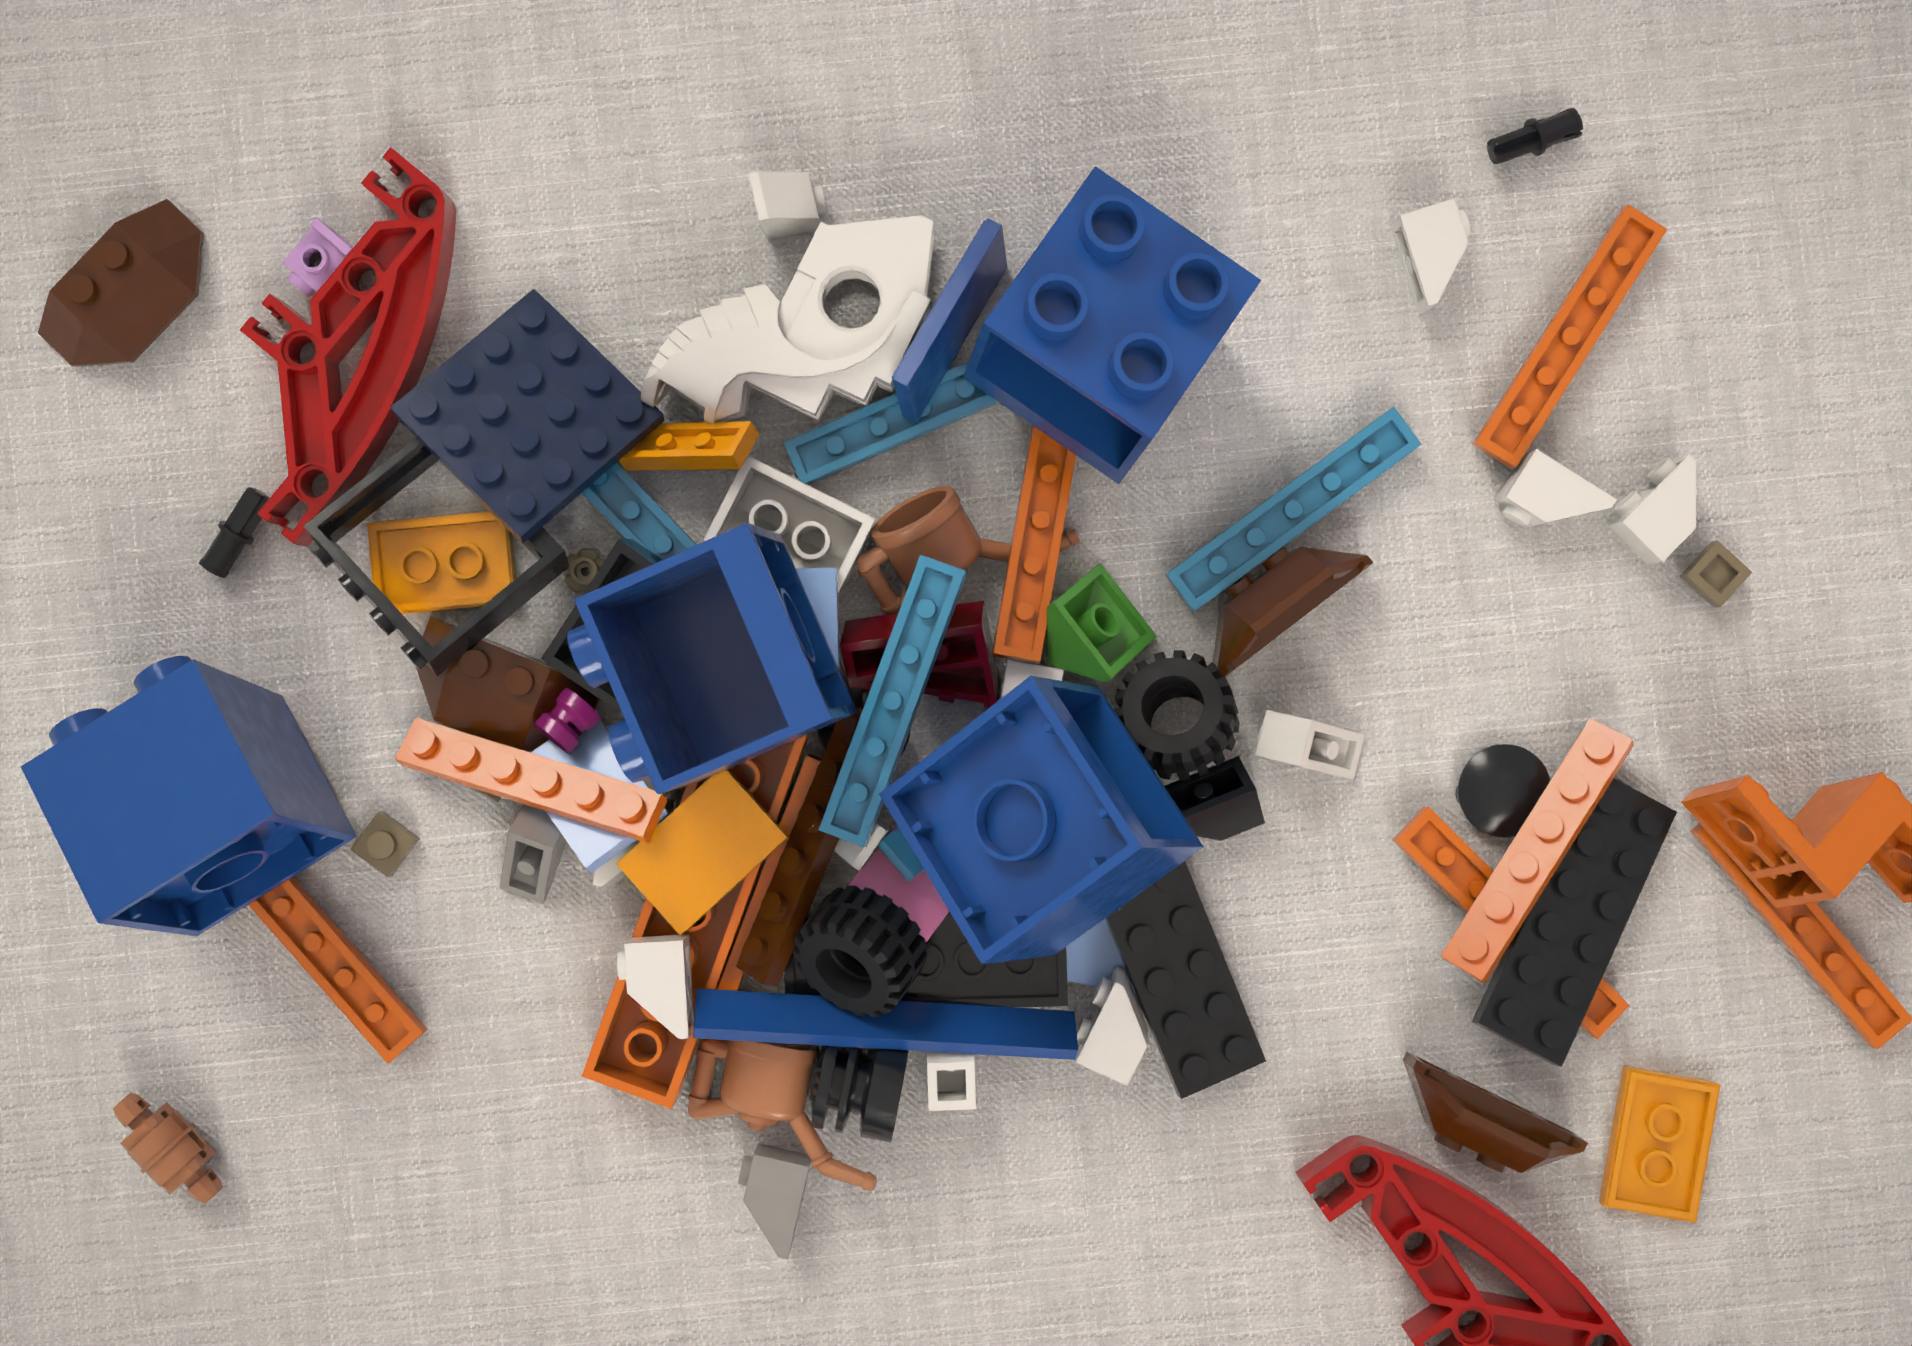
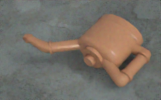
M949 485L937 486L906 499L881 517L871 531V536L877 546L858 556L856 565L858 574L861 578L865 579L880 603L881 611L888 615L899 613L920 554L968 571V567L974 563L977 557L1008 563L1011 544L980 538L963 509L955 489ZM1074 529L1067 530L1062 534L1059 552L1070 546L1074 547L1080 542ZM887 561L890 562L901 582L907 587L900 596L896 595L880 569V565Z
M716 1039L702 1040L700 1047L697 1048L698 1060L692 1090L687 1098L689 1100L688 1114L690 1117L700 1120L738 1114L740 1119L748 1122L747 1127L755 1131H765L767 1126L777 1125L779 1121L789 1122L811 1159L812 1168H816L822 1175L828 1178L862 1187L863 1190L873 1191L877 1184V1177L869 1171L865 1173L832 1158V1152H828L815 1128L811 1127V1122L804 1111L812 1069L816 1063L817 1046ZM717 1058L726 1059L720 1097L711 1099L710 1091Z

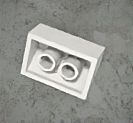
M748 456L742 468L738 470L704 541L745 523L781 534L795 568H838L839 595L856 566L858 556L862 554L871 536L876 520Z

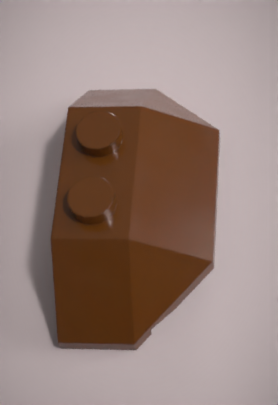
M168 199L115 222L49 291L38 334L74 367L134 363L198 296L201 272V246H203L204 233Z
M1282 547L1262 563L1266 569L1264 573L1253 581L1246 575L1225 591L1229 600L1223 603L1219 609L1213 663L1220 669L1222 677L1229 675L1315 607L1373 564V561L1368 555L1299 547L1290 553L1285 547Z
M430 616L423 637L434 647L458 626ZM485 637L470 650L466 651L439 676H436L427 665L420 670L416 667L434 721L461 732L530 753L549 740L535 727L534 723L543 713H549L556 706V698L565 688L580 696L594 710H596L600 700L545 661Z
M1406 1052L1403 1062L1424 1122L1436 1132L1434 1140L1456 1152H1460L1462 1147L1465 1146L1479 1153L1476 1158L1477 1161L1500 1173L1503 1172L1505 1166L1523 1173L1585 1151L1588 1142L1573 1131L1418 1056Z

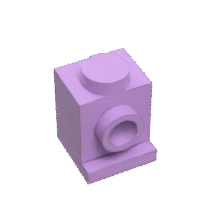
M318 218L312 221L310 224L312 228L282 262L292 271L287 279L308 297L320 289L354 248ZM321 254V263L316 267H310V265L315 261V259Z

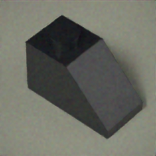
M1239 756L1224 761L1219 766L1209 767L1210 773L1200 777L1197 772L1190 775V780H1177L1164 786L1198 837L1222 841L1265 823L1257 790Z

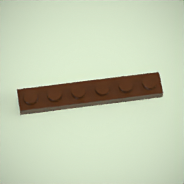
M856 707L858 713L835 723L833 733L817 767L814 779L798 813L795 825L736 967L763 984L778 987L795 946V936L804 925L839 840L838 837L820 831L819 827L863 709Z

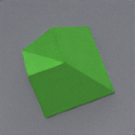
M1101 563L1092 568L1047 607V665L1106 683L1111 680L1157 637Z

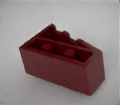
M984 600L956 605L924 694L939 696V701L954 703V699L984 703L985 708H990L999 701L1001 684L995 656H991L993 643ZM898 613L845 621L840 649L849 687L864 690L871 689Z

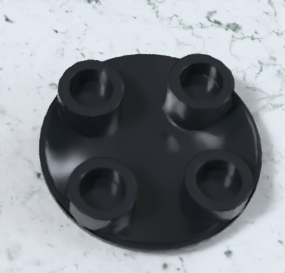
M1495 744L1481 750L1468 761L1461 773L1455 796L1464 815L1474 827L1491 836L1511 838L1517 835L1551 779L1544 764L1532 752L1516 745Z

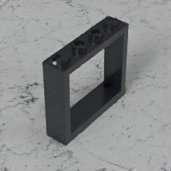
M415 437L303 527L313 540V543L307 548L325 568L333 563L342 572L343 576L338 579L339 583L356 602L363 597L366 598L375 608L369 615L388 636L393 631H396L406 643L400 649L419 670L427 665L436 676H439L466 651L474 647L568 569L570 565L565 550L542 527L523 543L538 561L432 647L336 543L439 461Z

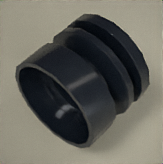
M823 1046L818 1053L809 1100H811L812 1109L811 1127L823 1129L827 1111L830 1108L838 1110L835 1132L842 1133L850 1113L860 1114V1137L891 1143L909 1050L874 1048L872 1056L868 1057L862 1055V1048L851 1047L850 1053L839 1051V1046Z

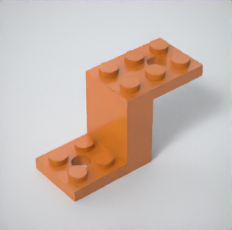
M1883 772L1820 787L1792 820L1787 818L1772 802L1767 790L1749 775L1694 789L1681 802L1775 908L1836 899L1866 863L1874 869L1903 903L1912 902V804L1903 796L1899 786L1887 778Z

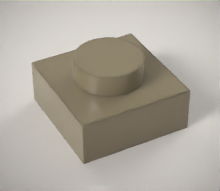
M1712 541L1680 577L1709 604L1716 608L1721 607L1750 576L1752 571L1719 541Z
M380 811L375 815L350 850L386 877H391L420 838L386 812Z

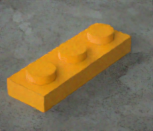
M752 421L715 422L714 424L709 422L662 423L622 457L619 462L625 471L741 469L759 437V433Z

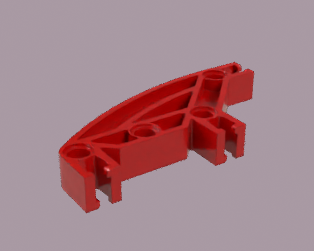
M391 147L382 157L392 166L390 171L397 177L405 171L412 179L411 185L404 190L401 197L394 198L387 193L388 189L378 181L381 177L373 170L368 173L360 184L399 215V219L374 222L311 298L312 324L286 302L269 293L261 304L272 311L271 315L276 319L284 318L291 325V330L277 344L267 337L270 332L260 326V322L254 317H250L240 328L242 333L278 362L288 477L257 514L266 522L283 527L284 529L281 534L296 545L308 547L313 542L303 526L361 481L383 451L399 423L390 407L417 386L436 335L445 301L455 241L456 208L454 202L433 181ZM428 199H436L437 203L434 213L429 217L419 218L418 211L421 203ZM368 271H375L376 281L373 287L366 291H360L359 280L361 276ZM375 321L359 365L342 397L339 363ZM313 342L316 348L315 356L309 363L302 364L300 351L303 346ZM324 473L328 479V489L322 496L316 497L312 490V484L318 475ZM301 500L307 503L308 510L294 530H291L287 527L290 521L284 516Z
M1351 1135L1342 1139L1295 1172L1310 1194L1317 1190L1315 1185L1334 1174L1341 1172L1344 1176L1345 1181L1325 1198H1322L1320 1195L1314 1199L1329 1222L1362 1201V1209L1428 1303H1431L1401 1324L1415 1346H1425L1423 1344L1424 1341L1449 1328L1451 1334L1436 1346H1590L1592 1340L1601 1334H1606V1340L1602 1346H1632L1608 1312L1587 1287L1530 1231L1473 1188L1423 1160L1364 1136ZM1361 1154L1370 1155L1371 1162L1365 1171L1361 1173L1350 1171L1351 1162L1356 1156ZM1439 1230L1446 1232L1484 1257L1509 1277L1530 1298L1523 1299L1477 1290L1440 1237ZM1415 1232L1423 1233L1424 1238L1419 1247L1413 1250L1404 1248L1405 1240L1410 1234ZM1469 1310L1477 1311L1476 1318L1470 1325H1458L1459 1318L1464 1312Z

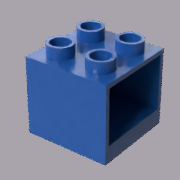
M1095 166L983 322L963 378L1111 480L1120 484L1153 440L1257 288L1261 279Z
M745 523L574 599L584 622V625L567 633L568 645L574 662L584 680L592 688L607 682L610 683L625 720L608 728V736L613 753L623 773L632 783L650 777L657 795L702 781L858 713L781 534Z
M188 656L166 658L144 669L134 680V686L138 694L108 712L102 708H94L75 713L63 719L49 733L53 747L20 766L99 924L197 937L357 837L283 696L197 660H192Z
M1032 675L879 793V796L981 964L1057 954L1204 848L1100 688Z

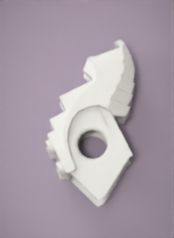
M918 215L827 225L820 222L781 303L765 284L743 288L746 296L725 298L721 300V305L700 309V317L678 325L658 350L659 352L652 361V365L644 379L640 401L654 407L672 390L704 411V422L714 424L715 422H729L746 418L749 395L754 390L819 421L833 393L864 407L869 404L877 387L893 393L895 388L892 375L932 309L931 299L927 297L934 236H932L933 221ZM854 279L869 282L879 290L880 296L878 312L869 323L862 327L849 329L838 326L829 319L823 304L825 297L834 286L843 281Z

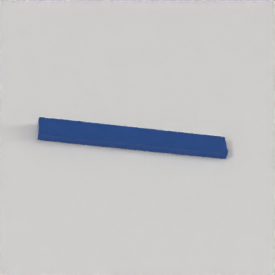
M696 988L693 1038L1068 1060H1075L1078 1053L1075 1011L899 1001L894 1009L887 1014L882 1013L881 1016L871 1017L866 1013L863 1017L855 1015L850 1010L843 1011L837 1008L836 1004L826 1001L821 996Z

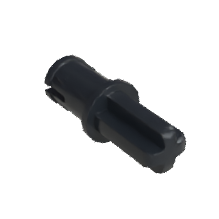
M1568 108L1540 120L1528 119L1525 121L1523 128L1493 138L1487 142L1486 148L1489 153V159L1493 164H1499L1528 153L1540 156L1545 153L1547 148L1582 136L1580 131L1583 130L1582 119L1575 108Z
M248 487L244 491L228 519L219 522L218 527L221 530L205 556L199 561V564L204 569L222 578L228 576L229 570L245 545H252L254 542L252 534L262 520L257 513L269 500V496L253 487Z

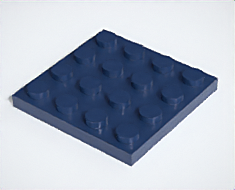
M535 289L531 290L390 407L393 415L522 544L664 422L663 413L656 406L651 407L641 402V391Z

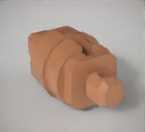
M132 1092L113 1108L116 1118L124 1128L129 1126L133 1130L120 1143L128 1152L127 1154L142 1168L140 1171L143 1174L146 1172L169 1195L184 1183L189 1188L186 1192L197 1201L206 1204L223 1188L220 1178L212 1168L207 1170L203 1166L216 1152L195 1129L196 1126L193 1123L190 1124L168 1102L152 1113L148 1109L150 1104L143 1098Z

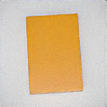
M490 511L367 523L372 582L402 614L482 607L516 579L512 533Z
M727 769L711 776L655 828L649 844L640 841L616 865L681 936L787 840L789 836Z
M1623 1065L1599 1203L1604 1207L1696 1223L1721 1085L1715 1081Z

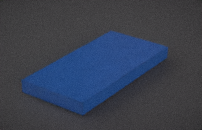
M987 218L981 224L892 375L902 416L916 423L1007 269L1003 228L1001 224Z

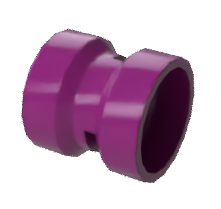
M565 688L556 698V706L549 713H543L534 725L551 742L571 755L579 746V737L584 731L593 729L602 718L585 700L570 689Z

